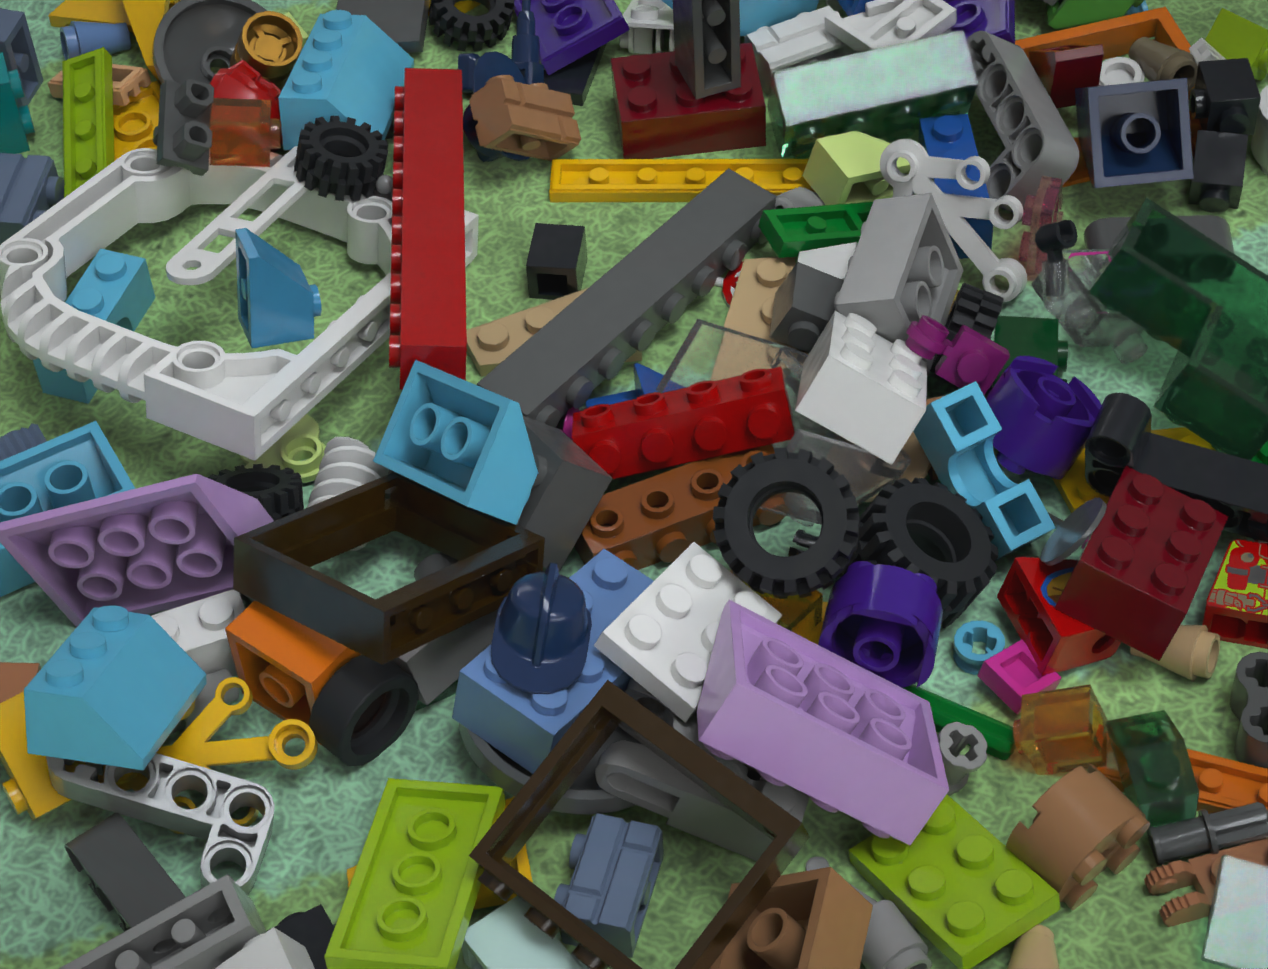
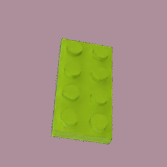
M388 778L324 956L327 969H455L481 886V882L477 879L485 871L469 855L504 811L506 802L502 788L499 786Z

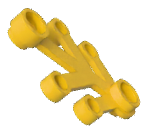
M229 677L218 684L213 700L172 745L161 746L157 753L210 769L209 766L276 760L280 766L286 769L297 770L306 767L313 761L317 754L318 742L310 726L298 719H287L278 723L269 736L208 742L231 715L245 713L252 704L253 695L247 683L240 678ZM234 687L243 689L244 696L238 704L228 705L224 703L225 693L229 689ZM195 700L181 720L188 718L195 708ZM293 738H300L305 741V748L298 756H288L285 754V745ZM106 765L103 766V776L97 774L99 783L104 782ZM131 772L123 775L116 784L124 791L130 789L138 791L145 787L149 780L140 773ZM178 796L174 799L178 806H187L190 809L198 808L187 797ZM250 807L247 816L239 820L233 819V821L240 826L248 827L257 819L259 811ZM171 830L172 832L177 834H184L178 831Z

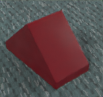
M1069 44L1029 51L1030 62L1056 108L1076 105L1075 88L1099 85L1104 56L1103 44Z

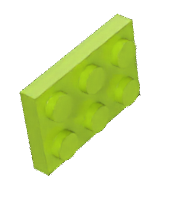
M947 794L911 845L891 836L889 838H881L873 834L848 850L850 863L862 877L886 900H891L907 920L959 969L973 968L1060 910L1059 893Z

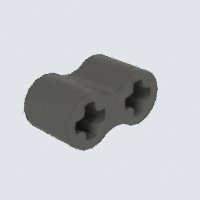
M1255 652L1242 657L1239 661L1233 682L1229 704L1232 712L1240 722L1234 753L1239 762L1268 769V653Z

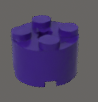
M1017 356L1013 359L986 398L1002 428L994 436L993 446L999 451L996 455L998 462L1007 470L1015 474H1024L1028 469L1059 480L1065 477L1084 450L1085 443L1102 405L1095 394L1079 379L1073 377L1068 384L1053 375L1059 366L1033 356Z
M868 561L852 563L848 566L846 574L840 577L831 589L818 645L901 688L908 687L916 682L918 688L928 680L933 671L943 617L942 604L937 595L935 581L928 575L913 573L896 566L874 565Z

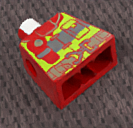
M1236 539L1229 543L1207 598L1202 625L1207 626L1208 632L1219 634L1220 641L1268 649L1267 542L1254 539L1253 542Z

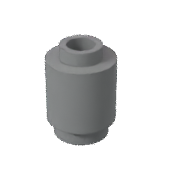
M874 899L868 900L873 905L861 959L865 968L931 969L932 962L927 956L928 946L891 900H881L878 902Z

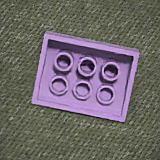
M193 474L0 522V543L77 628L94 607L116 605L124 607L128 612L152 614L232 590L234 538L274 522V520L258 499L200 474Z
M728 600L722 611L697 708L698 740L719 758L724 760L735 758L755 768L760 776L768 782L781 787L787 784L807 794L820 808L833 813L841 811L861 821L867 830L878 837L889 838L891 836L911 845L949 792L930 702Z

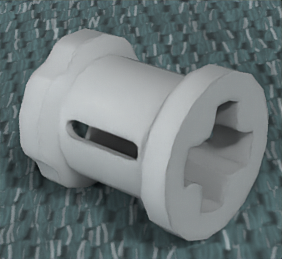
M960 722L947 724L937 735L943 763L945 764L944 768L949 786L947 795L949 796L959 792L966 785L969 773L977 771L987 759L986 750L988 746L982 733L974 726L964 725ZM969 743L971 745L970 750L965 756L961 755V751Z

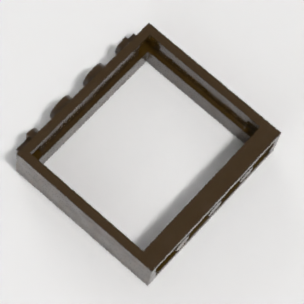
M393 472L235 537L233 589L383 665L499 609L502 601L508 596L517 580L527 574L543 572L545 537L518 525L469 508ZM390 488V498L387 499L385 498V490ZM393 531L402 533L459 560L457 563L377 599L310 568Z
M607 680L470 853L469 856L485 870L477 880L505 902L514 893L531 907L524 914V917L552 939L560 930L572 938L578 945L571 954L590 969H607L608 967L610 969H642L509 865L613 731L619 726L773 840L675 968L710 969L810 837L801 821Z

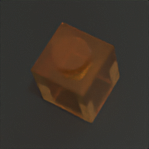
M214 98L210 114V130L212 131L210 165L270 167L271 148H280L281 119H271V100Z
M1090 684L1022 695L1021 719L1014 721L1013 736L1017 751L1021 755H1027L1037 775L1070 772L1079 766L1088 769L1089 764H1093L1096 768L1106 767L1108 719Z

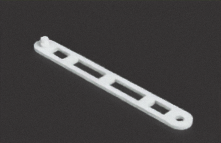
M294 146L167 262L166 274L170 281L180 285H198L212 280L236 258L235 229L247 228L259 236L308 190L304 187L305 181L299 182L296 177L297 171H294V168H292L295 164L298 146ZM274 184L289 187L253 222L238 218ZM218 235L235 238L220 253L203 250ZM190 267H198L194 270H187Z

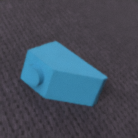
M247 228L235 229L238 319L251 348L314 339V317L320 316L322 311L317 286L315 284H308L299 264Z

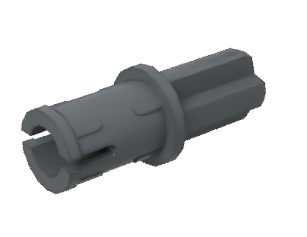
M1259 802L1211 814L1206 809H1201L1198 811V817L1158 827L1151 826L1147 830V836L1155 862L1159 866L1165 862L1206 852L1218 854L1219 849L1267 838L1268 810L1263 803Z

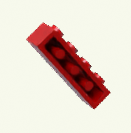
M782 366L771 369H755L745 372L740 376L717 381H701L686 388L664 393H648L636 399L615 404L594 405L583 411L573 413V442L608 473L612 479L796 439L793 413Z

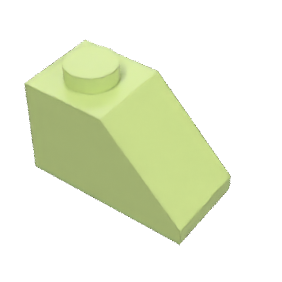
M859 131L816 139L802 176L825 205L873 202L875 199L892 198L893 186L886 182L880 170L882 152L891 143ZM902 157L897 159L899 171L909 174L911 169L910 163Z

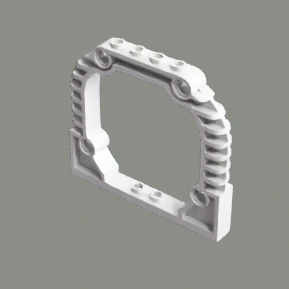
M212 145L209 149V170L203 176H199L182 167L156 164L157 149L139 148L131 150L0 245V299L2 320L7 335L13 342L19 345L20 351L30 360L39 358L44 368L52 372L66 369L67 376L78 382H86L91 379L96 389L106 393H111L117 389L121 398L131 403L145 400L147 419L256 461L389 338L393 191L389 194H382L374 190L373 195L368 198L361 193V198L357 201H352L349 195H345L344 201L335 200L336 194L328 193L325 198L319 196V188H315L312 191L307 190L279 217L347 242V254L351 259L364 264H378L386 275L369 292L360 296L356 303L337 320H333L327 329L298 355L279 348L261 352L225 353L222 347L208 341H191L176 347L81 312L65 303L64 301L67 297L66 278L96 256L100 248L105 249L137 223H157L169 220L183 212L190 205L232 204L275 165L283 155L270 152L260 158L258 150L251 147H240L231 155H228L225 146ZM274 184L249 209L264 212L289 187ZM464 210L466 267L477 256L479 215Z

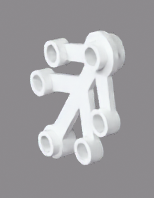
M899 139L889 144L882 152L880 170L886 182L893 186V197L914 195V193L916 195L932 193L949 235L983 274L982 284L984 290L1003 297V302L1016 298L1027 284L1025 268L1015 259H998L964 217L990 220L999 229H1009L1017 224L1023 216L1021 202L1016 197L1010 195L1002 196L999 199L945 194L931 179H956L961 187L967 190H975L985 184L990 177L989 164L979 156H971L965 160L931 157L920 143L911 139ZM899 157L905 158L910 163L911 169L909 174H904L897 168V159ZM967 165H974L979 169V181H973L967 177ZM1000 204H1006L1011 207L1014 214L1012 220H1005L1000 216ZM995 275H1002L1007 278L1009 282L1008 290H1001L995 285Z

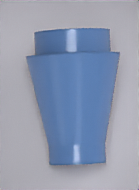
M71 21L70 26L60 27V42L65 60L102 47L110 55L130 50L131 48L130 34L125 22L113 24Z

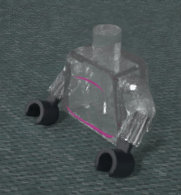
M1151 219L1135 223L1129 229L1128 237L1131 245L1138 250L1137 258L1134 257L1130 249L1064 250L1073 247L1077 242V229L1071 220L1043 225L1038 229L1035 234V242L1040 251L1047 253V260L1042 261V271L1031 285L1043 301L1046 310L1059 320V323L1075 344L1082 348L1111 346L1122 364L1134 362L1146 353L1148 346L1140 334L1157 315V305L1154 301L1157 260H1152L1153 248L1163 246L1168 242L1171 233L1170 227L1166 221H1160L1151 225Z

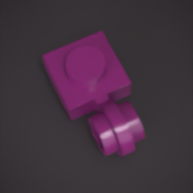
M922 315L918 322L912 321L906 330L909 337L905 344L914 353L928 360H932L935 354H943L935 366L936 375L959 388L976 381L983 395L986 394L1010 358L1009 351L964 324L952 341L946 339L949 330L938 321L926 315Z

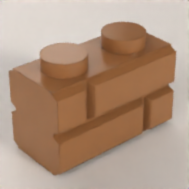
M498 75L490 78L484 87L471 95L472 97L469 100L473 119L478 121L475 128L481 147L552 161V159H558L578 146L581 141L577 120L572 119L575 112L570 94L549 90L548 85L545 83L528 85L515 82L514 77L511 75Z

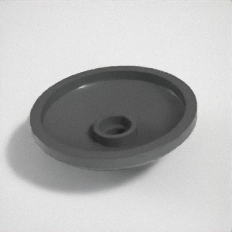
M181 0L176 3L163 16L153 41V63L161 84L166 79L181 84L188 79L210 84L215 75L210 68H230V59L245 23L256 13L267 10L252 0Z

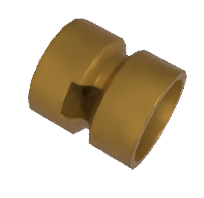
M273 11L256 13L247 20L241 31L238 43L230 59V67L244 60L262 74L266 81L274 83L281 90L302 50L303 38L299 27L292 19L282 13Z

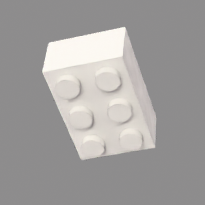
M835 311L803 363L795 411L892 465L926 411L927 362L922 360L923 357L910 350L906 346L905 341L896 339L892 343L876 334L877 328L867 319L854 313H849L846 317Z

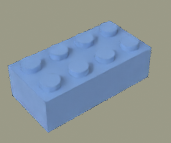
M606 549L601 550L569 578L577 583L585 595L586 608L591 615L592 627L585 666L580 677L568 688L551 694H530L513 688L500 678L491 661V645L459 671L452 718L532 774L607 680L625 692L631 678L594 647V644L601 633L654 581Z

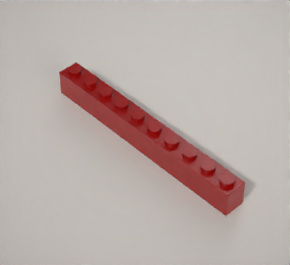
M405 68L404 86H395L389 368H400V390H403L415 360L466 381L467 329L462 70Z

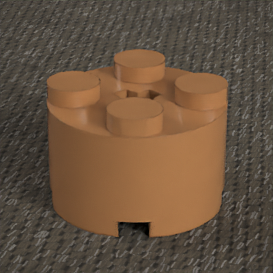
M1089 764L1087 770L1079 766L1064 775L1032 805L1038 812L1033 820V824L1027 829L1019 821L1008 838L1006 848L1059 893L1060 902H1064L1071 910H1075L1096 891L1098 884L1093 880L1107 867L1116 875L1136 858L1141 849L1135 843L1148 830L1150 822L1146 819V815L1093 764Z

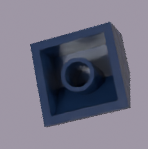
M1187 78L1075 88L1078 138L1092 188L1194 179Z

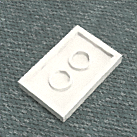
M693 542L601 633L594 647L686 723L697 711L722 611L728 600L776 624L783 614Z

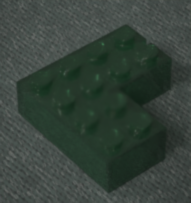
M1146 197L1114 240L1088 293L1098 298L1107 309L1119 312L1143 327L1152 338L1164 341L1178 350L1153 407L1164 413L1174 424L1184 426L1209 442L1216 451L1251 460L1268 441V275Z

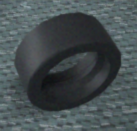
M359 655L338 669L324 685L313 704L309 726L316 740L347 766H362L379 756L404 732L416 709L419 698L418 683L393 661L382 665L364 655Z

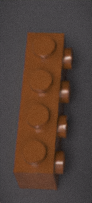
M770 444L693 461L604 494L574 545L584 565L601 550L606 549L633 568L640 570L661 561L667 563L674 562L693 542L700 547L709 543L716 544L713 532L715 531L713 510L714 506H718L720 499L718 492L722 484L725 483L727 485L732 478L730 472L739 464L744 467L752 462L750 456L761 451L763 456L774 454L773 446ZM794 493L776 494L763 502L755 513L753 527L760 524L773 525L781 521L787 514L794 512Z

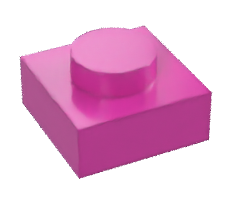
M1022 639L985 660L977 674L1016 714L1021 713L1054 693L1062 679L1057 672L1041 676L1037 669V663Z

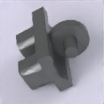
M166 79L160 85L159 122L153 131V142L157 146L156 164L182 167L199 176H203L209 170V149L212 147V131L210 130L211 105L214 101V87L211 84L193 79H188L181 84Z

